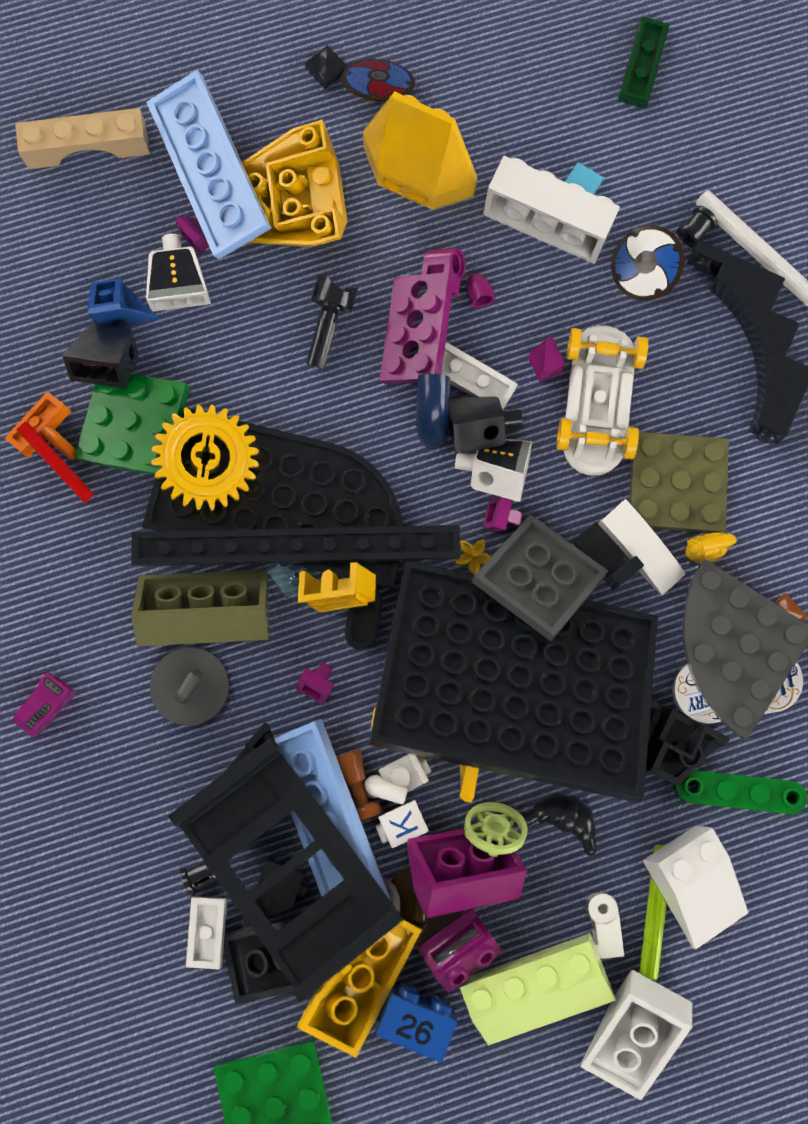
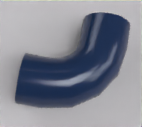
M422 374L418 376L416 427L418 439L426 448H439L444 445L448 438L450 377L447 375Z

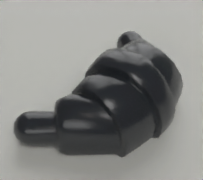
M552 793V796L541 800L533 806L532 810L522 815L527 827L536 822L549 823L562 832L577 836V839L582 841L586 855L592 856L597 851L594 838L596 830L592 810L582 803L577 796Z

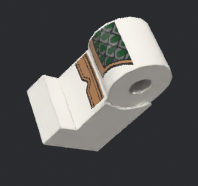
M602 892L593 893L585 902V911L591 919L593 941L600 959L623 957L624 949L617 903L608 894Z

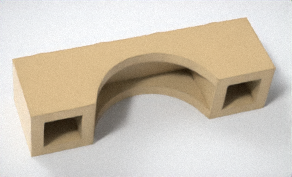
M140 108L15 123L18 152L28 169L59 166L65 156L83 150L106 151L119 158L150 154L147 126Z

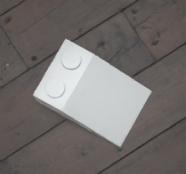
M695 825L643 860L693 949L699 948L748 914L730 857L713 828Z
M631 969L616 992V1001L611 1002L581 1062V1067L642 1100L691 1030L692 1002Z

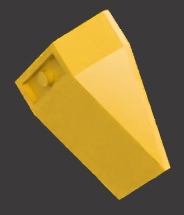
M394 91L363 131V147L377 185L432 210L473 197L476 192L478 177L455 118L450 117L442 109H432L421 104L418 99L411 95L403 96Z
M323 120L291 129L242 162L271 226L270 230L248 243L314 247L342 238L347 224V214L340 165Z

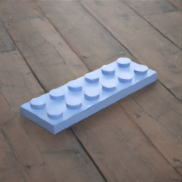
M196 70L147 101V105L213 256L221 259L270 230L271 226L203 75Z
M322 719L274 738L281 754L390 899ZM292 811L293 821L305 849L315 839L295 812ZM322 849L308 859L322 897L344 880Z

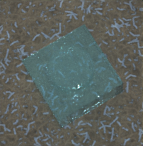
M278 563L267 570L286 599L297 592L294 584L299 581L289 566L282 569Z

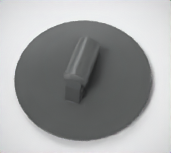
M193 647L180 648L163 657L153 670L150 680V695L157 711L167 720L183 726L199 725L216 716L224 706L229 691L228 676L222 663L208 651Z

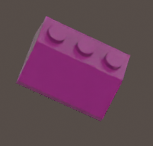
M464 829L407 839L414 893L426 918L520 899L527 869L516 851L510 854L498 855L497 857L489 856L488 852L477 848L469 839H466ZM491 841L492 844L497 845L496 841Z

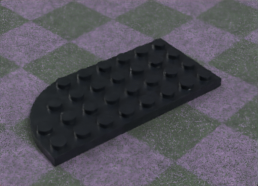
M189 409L192 414L196 413V410ZM238 421V427L245 424L249 426L244 435L255 436L256 438L249 447L259 450L257 455L250 457L259 463V467L248 468L255 474V480L244 479L249 490L245 492L237 488L239 500L235 501L228 495L227 507H223L219 500H215L214 510L211 511L207 501H204L201 509L197 510L194 499L186 507L183 506L184 495L182 494L175 500H172L171 494L174 488L162 490L161 486L166 478H155L142 524L144 530L153 532L403 526L400 508L390 485L383 475L359 454L330 442ZM203 434L190 438L181 452V462L185 470L195 478H197V472L191 465V451L197 443L202 441ZM214 436L213 443L220 451V464L214 473L209 474L208 480L220 476L227 469L230 461L229 450L226 444L216 436ZM207 437L205 452H203L202 457H199L201 458V464H203L201 477H204L205 467L208 465V461L211 460L208 453L210 437ZM400 561L357 562L376 575V586L393 589ZM354 562L285 564L318 572L330 570L339 577L350 578V563Z

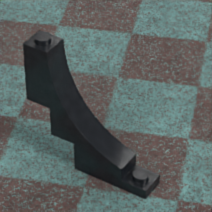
M699 240L687 263L693 265L701 273L715 275L709 290L732 312L741 325L753 353L757 373V401L748 432L755 434L756 438L763 443L778 444L787 437L808 388V366L786 357L800 323L771 311L785 278Z

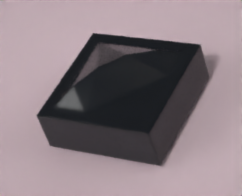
M328 45L305 62V69L324 89L338 80L347 67Z

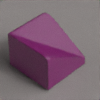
M549 337L528 355V360L539 383L561 374L565 362L553 338Z

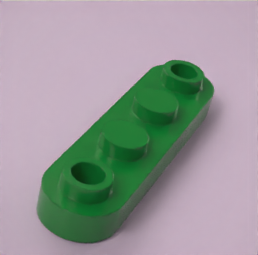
M692 770L690 775L679 785L673 784L676 796L686 803L783 814H797L807 804V793L804 787L794 781ZM692 780L698 785L697 791L694 793L688 790V783ZM790 791L795 794V801L792 804L786 798Z

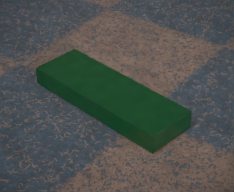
M641 16L618 96V102L644 109L647 108L670 27L669 23Z

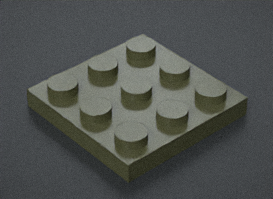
M639 432L636 455L631 460L629 503L652 529L704 533L726 532L729 439Z

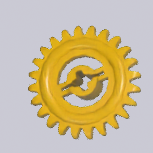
M198 404L195 414H192L185 407L184 418L177 414H172L174 425L162 423V428L167 434L155 435V439L162 443V445L151 448L153 453L161 455L151 461L152 466L162 467L155 473V478H166L161 486L162 490L174 488L171 494L172 500H175L181 494L184 495V507L192 499L195 500L197 510L201 509L204 501H207L211 511L214 510L215 500H219L223 507H227V496L229 495L235 501H238L239 494L237 488L245 492L249 490L244 479L255 480L256 478L255 474L248 469L259 467V463L250 458L259 453L257 448L249 447L256 438L255 436H245L244 434L249 429V426L245 424L238 427L239 416L235 415L228 419V409L226 408L218 415L214 405H210L208 412H204L202 406ZM203 434L202 441L197 443L191 451V465L197 472V478H195L185 470L181 462V452L190 438ZM214 436H216L226 444L229 450L230 461L227 469L220 476L208 480L209 474L214 473L220 464V451L213 443ZM207 437H210L208 453L211 460L208 461V465L205 467L204 477H201L203 464H201V458L199 457H202L203 452H205Z

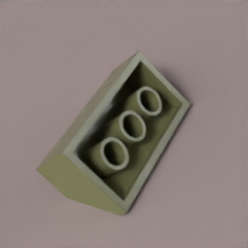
M268 569L139 576L131 613L137 646L269 640Z

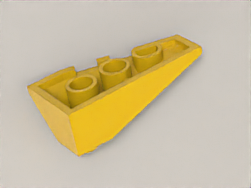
M403 920L324 983L313 994L297 1028L356 1058L422 930Z

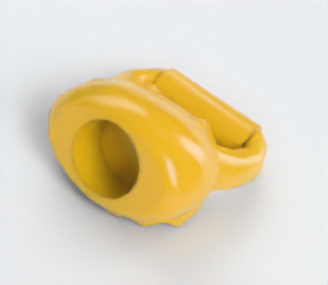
M723 532L697 535L687 540L685 554L688 559L695 563H701L703 559L713 562L724 556L728 548L736 544L737 538L733 534H725Z

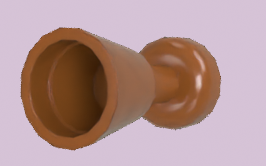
M361 749L336 757L346 784L350 786L360 821L382 813L383 810L379 802L372 801L369 803L362 780L366 777Z

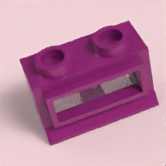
M473 909L465 911L417 948L447 993L463 985L469 977L482 967L489 965L494 958L503 952Z

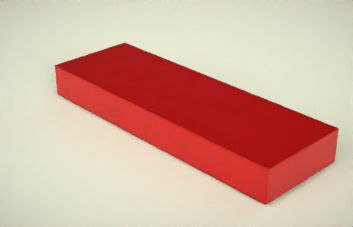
M24 422L16 429L84 503L93 497L92 494L94 493L28 422Z

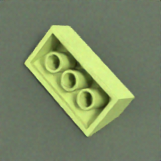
M590 933L472 975L460 986L472 1022L488 1045L616 1001Z

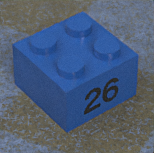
M400 981L399 986L394 984L376 1021V1036L442 1063L458 1022L454 1009L450 1007L451 1002L433 994L430 999L419 995V989L406 982Z

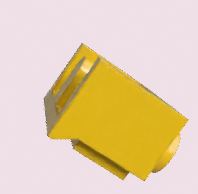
M357 562L350 563V578L338 579L335 573L326 570L321 576V581H319L308 572L301 571L299 573L298 603L306 602L308 606L318 612L366 606L368 602H375L376 575Z

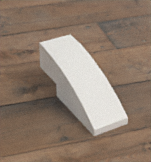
M626 499L598 523L630 560L635 556L641 560L645 566L638 571L661 596L686 574L668 548Z

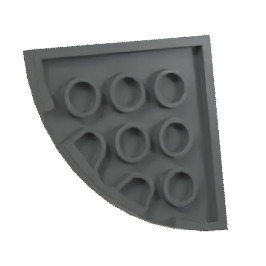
M703 559L693 576L686 596L687 601L682 621L685 657L693 681L699 693L701 692L707 704L714 711L713 713L729 730L744 741H747L807 647L808 625L714 564Z

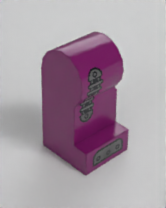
M45 673L38 682L37 688L28 697L27 702L19 708L12 719L17 726L32 738L42 733L77 693L56 674Z

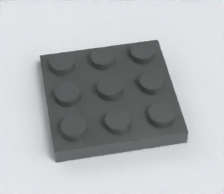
M530 514L476 573L472 583L549 641H552L605 578L608 570Z

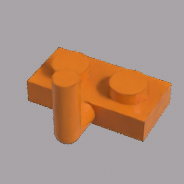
M48 391L4 438L29 459L35 450L16 430L21 424L28 422L44 440L50 442L69 460L75 459L77 450L55 431L71 410Z

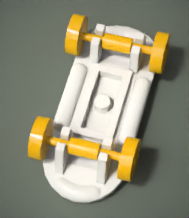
M594 326L586 329L584 332L579 328H571L567 346V359L572 360L566 416L561 418L559 422L556 449L563 450L565 458L571 467L582 474L589 476L602 475L614 469L622 458L631 460L635 458L639 429L628 427L634 368L643 369L648 353L647 337L638 336L635 345H633L625 333L614 327Z

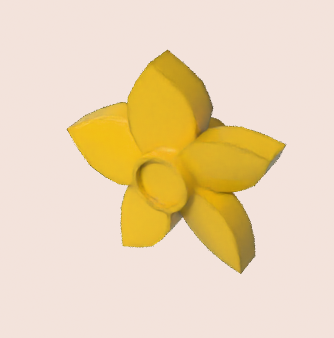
M485 540L477 541L474 546L466 541H460V547L464 554L461 555L460 559L456 560L455 564L460 566L469 564V571L472 575H476L480 570V565H485L491 558L489 554L482 553L485 548Z

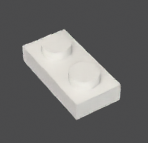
M191 897L186 967L222 968L227 898Z

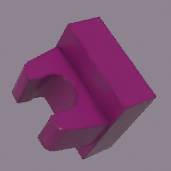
M500 496L490 498L482 529L494 533L506 530V526H520L523 513L511 509L513 501L511 499Z
M321 662L315 673L305 668L298 680L296 690L324 706L334 687V684L328 681L333 668Z

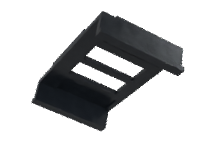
M270 739L168 815L174 826L182 829L293 985L294 989L292 992L300 1003L403 921L396 907ZM294 811L315 841L251 891H248L227 861ZM322 849L344 880L277 932L256 900Z

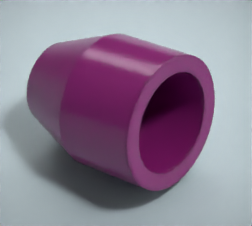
M480 273L468 277L467 294L472 307L483 308L491 304L495 300V294L490 282Z

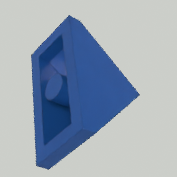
M122 278L91 283L87 309L97 326L112 327L116 321H124L129 325L160 319L123 283Z

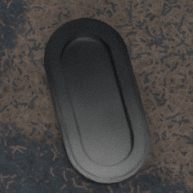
M375 589V602H368L366 606L348 608L345 638L347 643L356 650L369 649L376 642L382 607V598L377 589Z

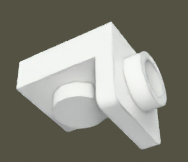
M408 754L378 770L382 778L392 784L407 788L408 792L429 782L426 775L431 773L425 758L422 756L417 757L413 754Z

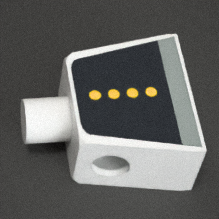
M178 234L164 235L162 237L163 250L150 252L148 259L146 299L152 312L211 304L194 248L182 247L181 236Z
M506 439L505 444L502 446L480 449L476 453H458L456 455L455 469L472 471L471 487L473 489L520 502L529 466L532 441Z

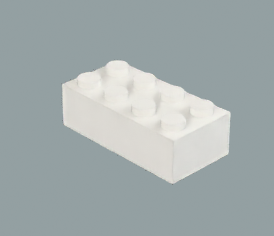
M503 156L488 187L483 215L595 264L620 206L614 204L611 199L605 196H595L586 192L578 184L563 182L548 171H538L531 168L521 159H511Z

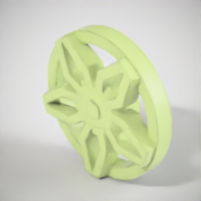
M485 802L474 806L467 813L464 824L466 839H469L473 845L488 852L489 856L493 857L510 854L520 849L526 840L528 830L525 819L518 811L508 805L497 802ZM490 811L500 812V813H503V814H501V815L493 814V813H491ZM476 816L478 823L471 825V820ZM515 822L518 824L521 834L512 828ZM491 841H496L497 845L492 844Z

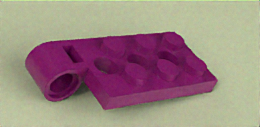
M460 248L428 250L424 255L421 275L394 277L379 379L385 385L417 384L419 375L442 373L452 297L459 296L460 281L465 273V257ZM427 285V292L421 298H417L420 288ZM423 315L422 323L417 328H413L414 320L418 316ZM415 345H419L418 353L413 358H409L410 349Z

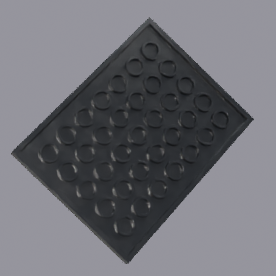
M406 560L369 745L640 803L644 798L658 616L585 600L554 639L549 641L472 583L475 575Z

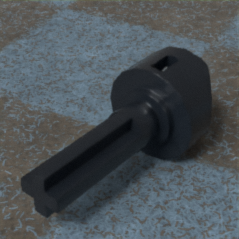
M317 276L311 300L319 304L322 309L320 310L306 362L309 366L324 369L338 319V312H352L358 288L342 290L331 281L329 276Z

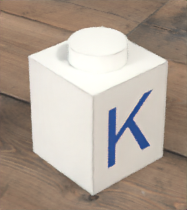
M415 800L379 815L378 818L381 823L375 825L382 843L389 842L392 848L407 842V839L429 832Z

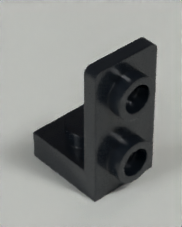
M598 522L593 523L573 540V544L580 551L608 570L603 580L612 590H615L645 566L637 556L630 560L613 539L601 528Z

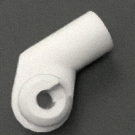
M372 775L364 782L367 797L373 799L379 797L404 805L408 792L407 788L392 784L378 775Z

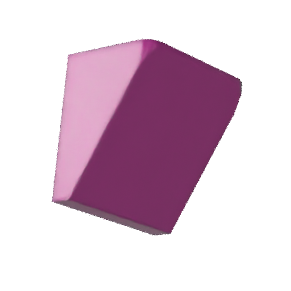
M178 217L176 219L180 234L198 253H203L209 247V244L198 219L194 217Z

